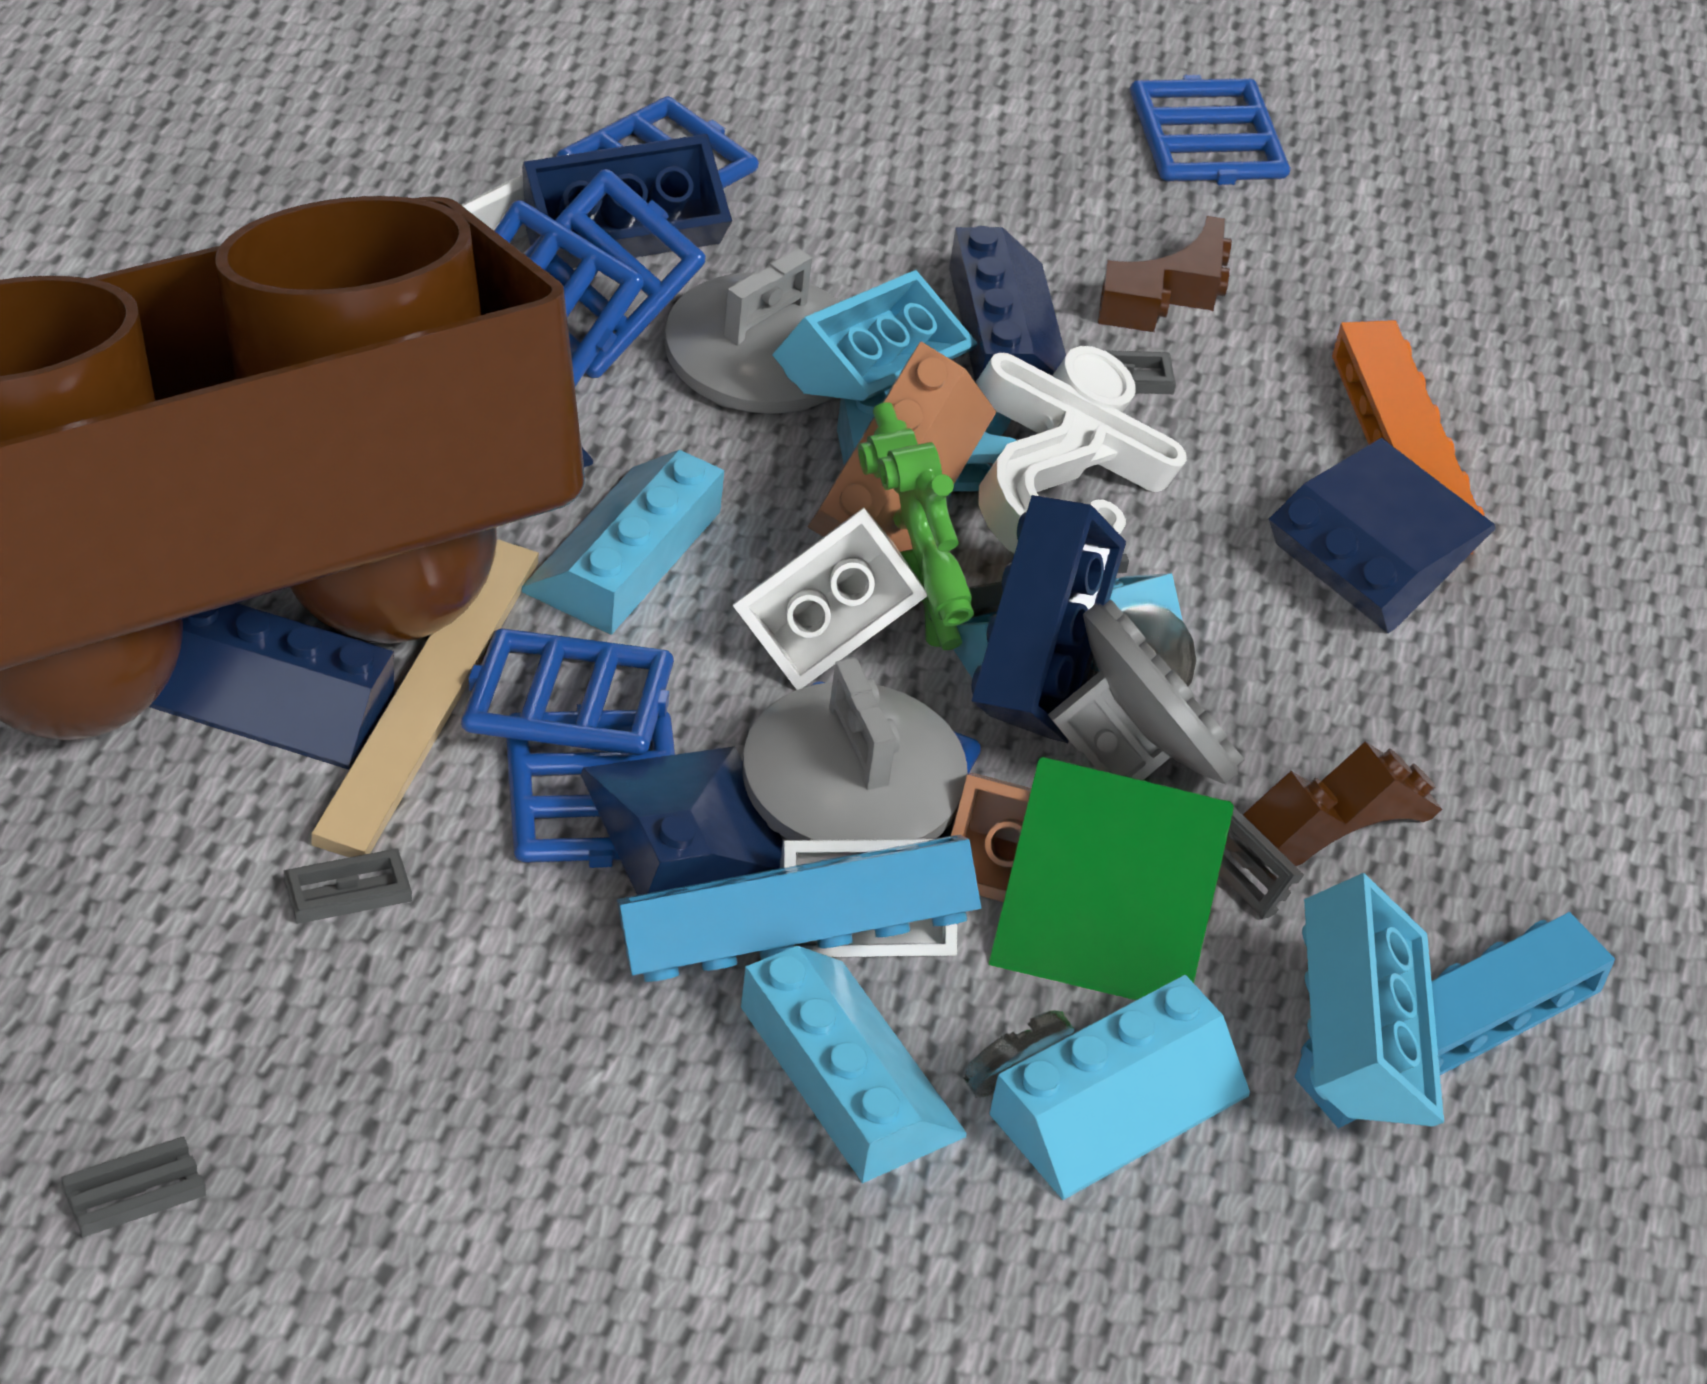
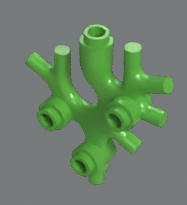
M889 402L881 403L873 409L878 428L875 430L874 435L867 437L866 442L858 445L859 462L865 475L873 474L876 478L881 479L885 490L894 489L899 494L901 507L895 512L893 520L898 528L907 529L912 549L901 551L900 553L925 588L927 597L920 601L924 605L926 642L934 647H942L943 650H952L962 644L957 625L967 622L974 614L971 606L972 597L961 567L956 558L949 552L959 544L949 517L946 497L953 491L954 484L949 476L942 474L940 458L935 445L932 442L918 444L913 430L907 428L904 421L898 420L893 405Z

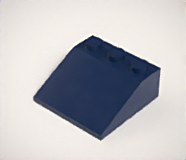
M1382 438L1304 483L1269 518L1276 545L1387 633L1395 630L1496 529L1495 524Z

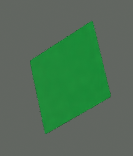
M1046 757L1040 758L988 965L1132 1000H1138L1185 974L1194 983L1234 810L1233 803Z

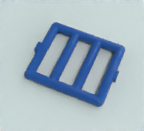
M1183 75V79L1136 80L1130 85V94L1162 180H1216L1218 185H1235L1236 180L1283 179L1289 175V163L1255 80L1251 78L1202 79L1201 75ZM1243 96L1246 106L1154 107L1151 98ZM1253 123L1257 133L1164 135L1161 125ZM1264 151L1268 161L1174 163L1171 153Z
M669 96L663 97L559 150L556 155L557 157L623 147L618 141L632 134H635L646 143L672 139L652 125L668 117L694 136L708 134L711 148L732 162L718 170L723 188L755 172L759 166L758 159L724 135L725 128L713 119L708 122L704 121Z
M608 169L601 170L555 221L571 231L575 230L582 238L639 272L644 278V285L641 290L647 295V298L628 318L623 315L613 330L617 338L607 353L600 350L586 370L585 374L591 378H599L701 269L706 261L704 252L667 220L669 215L653 200L647 203ZM606 193L682 259L662 281L587 216ZM540 236L524 255L529 258L543 236ZM557 254L545 269L563 287L575 271ZM591 284L579 299L596 317L600 315L609 302ZM569 332L572 357L581 342Z
M518 200L511 204L494 231L510 243L521 225L524 224L543 236L529 258L544 270L548 267L560 247L581 260L563 287L567 317L598 271L620 284L571 357L576 387L599 351L602 350L607 353L616 340L617 336L613 333V330L642 289L644 278L636 270L528 203Z
M501 628L493 633L481 666L473 665L469 676V691H471L461 718V726L466 732L643 755L649 749L658 716H666L669 705V690H666L673 667L674 657L671 652L664 649ZM510 651L541 655L520 717L488 713ZM563 658L595 662L575 724L543 720ZM617 665L649 669L630 732L598 727Z
M577 704L576 711L545 712L543 720L575 724L581 704ZM603 710L598 727L630 732L637 710ZM515 712L509 716L520 717L521 712ZM666 712L665 717L658 716L651 739L652 751H647L643 755L616 752L530 754L529 741L506 738L513 849L516 859L520 862L589 861V868L612 867L613 860H620L610 837L536 839L534 820L536 818L600 817L590 794L533 796L531 776L581 775L584 767L675 755L670 714Z

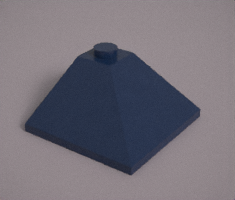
M735 746L584 767L582 769L581 777L637 895L780 868L783 840L778 832L769 828L748 797L743 780V761Z

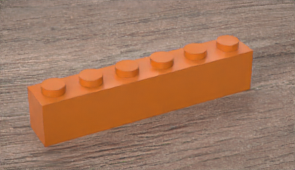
M1396 320L1341 322L1332 357L1368 445L1380 438L1384 439L1484 515L1482 507L1477 506L1470 491L1469 477L1465 471L1461 470L1456 459L1453 440L1446 436L1441 425L1439 408L1436 404H1432L1427 393L1424 374L1417 370L1413 361L1410 342L1403 338Z

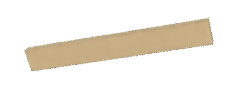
M497 539L496 554L491 572L478 597L455 621L430 635L313 830L312 846L346 857L371 853L469 684V676L473 665H480L493 633L502 627L522 592V586L531 577L538 565L539 552Z

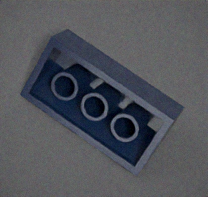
M708 134L524 161L522 164L524 202L553 220L564 211L601 170L608 169L647 203L651 200L656 202L669 215L667 220L697 247L720 244L732 223ZM607 193L587 214L635 258L673 252ZM526 226L531 246L541 235ZM561 247L556 253L572 268H576L581 262L580 259Z
M955 227L949 270L962 325L978 343L973 350L968 352L975 383L993 355L997 353L1013 355L1053 376L1065 358L1066 353L1043 264L1003 227Z
M1031 495L1027 512H1024L1018 521V543L1012 563H1009L1003 572V594L997 614H994L988 623V645L982 665L977 667L972 678L971 690L973 697L971 701L992 718L1068 744V738L1048 714L1087 681L1094 656L1090 648L1083 613L1095 603L1103 606L1110 600L1126 540L1091 504Z
M234 603L183 618L182 644L176 667L160 695L149 707L349 770L394 695V651Z

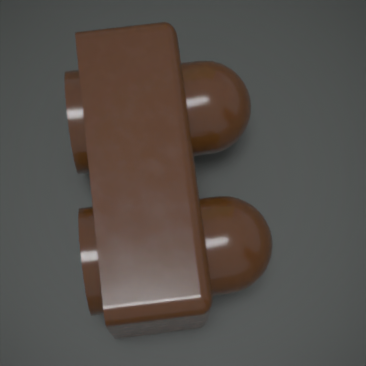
M360 196L318 201L284 209L259 218L235 231L220 246L89 278L28 276L1 279L0 721L26 734L56 740L85 739L118 729L146 710L160 695L170 680L181 650L183 618L289 587L303 607L324 625L338 633L366 642L389 644L417 640L436 633L455 621L478 597L489 577L496 554L497 527L563 508L580 495L585 484L563 285L457 201L435 196L417 198Z

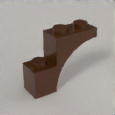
M1206 216L1205 225L1199 236L1186 248L1172 255L1136 262L1108 260L1101 291L1098 324L1155 332L1157 318L1167 317L1169 304L1213 311L1217 295H1226L1229 282L1230 268L1225 267H1227L1229 262L1232 239L1224 238L1225 218Z
M1365 741L1322 781L1314 778L1309 782L1293 771H1290L1252 805L1243 816L1295 866H1299L1334 841L1368 825L1392 819H1413L1426 822L1433 819L1443 809L1430 794L1436 788L1434 783L1417 765L1413 763L1411 766H1408L1392 749L1389 748L1383 753Z

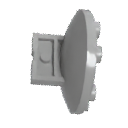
M796 248L783 257L771 261L760 272L720 276L705 281L686 292L671 309L665 329L666 355L671 367L682 381L694 391L714 401L719 406L755 413L801 412L832 399L833 397L804 394L786 376L784 369L772 356L804 317L840 302L830 293L809 283L812 257L801 249Z
M1111 599L1103 606L1095 603L1083 613L1090 648L1100 672L1050 712L1048 716L1078 752L1082 751L1089 759V765L1096 770L1143 781L1172 757L1175 761L1194 772L1225 785L1237 776V771L1239 770L1237 766L1244 761V758L1226 738L1227 734L1214 718L1193 697V692L1184 681L1145 641L1146 638L1125 613L1123 614Z
M857 658L836 661L833 682L804 687L785 695L771 704L762 712L750 729L743 755V780L748 797L769 828L789 840L936 839L956 818L968 774L967 761L962 745L946 721L917 699L900 691L876 685L872 678L867 679Z

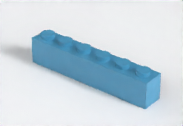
M962 835L617 899L629 969L632 975L643 973L645 982L666 980L679 976V966L701 962L704 971L718 970L737 965V955L759 951L760 958L765 959L794 947V944L817 940L818 948L843 946L853 942L852 933L874 929L876 937L896 936L910 931L909 922L932 918L933 926L958 924L967 921V911L981 909L970 840Z
M1568 912L1550 922L1546 920L1538 921L1524 935L1506 944L1503 941L1493 944L1481 957L1463 966L1460 963L1449 966L1437 979L1432 981L1440 1075L1601 992L1615 958L1571 912ZM1309 1038L1301 1048V1058L1294 1078L1339 1129L1356 1119L1348 1118L1329 1100L1322 1099L1315 1091L1310 1078V1069L1314 1065L1312 1040Z

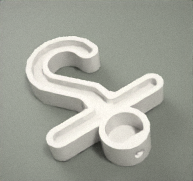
M1078 346L1070 349L1053 376L1013 355L997 353L993 355L976 381L980 390L998 413L1038 433L1007 444L979 485V508L985 522L1004 547L1012 553H1015L1018 543V521L1021 515L1027 512L1031 495L1038 496L1037 492L1077 479L1085 468L1097 464L1147 490L1159 492L1168 487L1187 460L1186 453L1178 442L1123 413L1135 395V382L1130 371L1120 360L1096 347ZM1106 500L1092 501L1091 505L1120 534L1126 525V519L1122 511Z

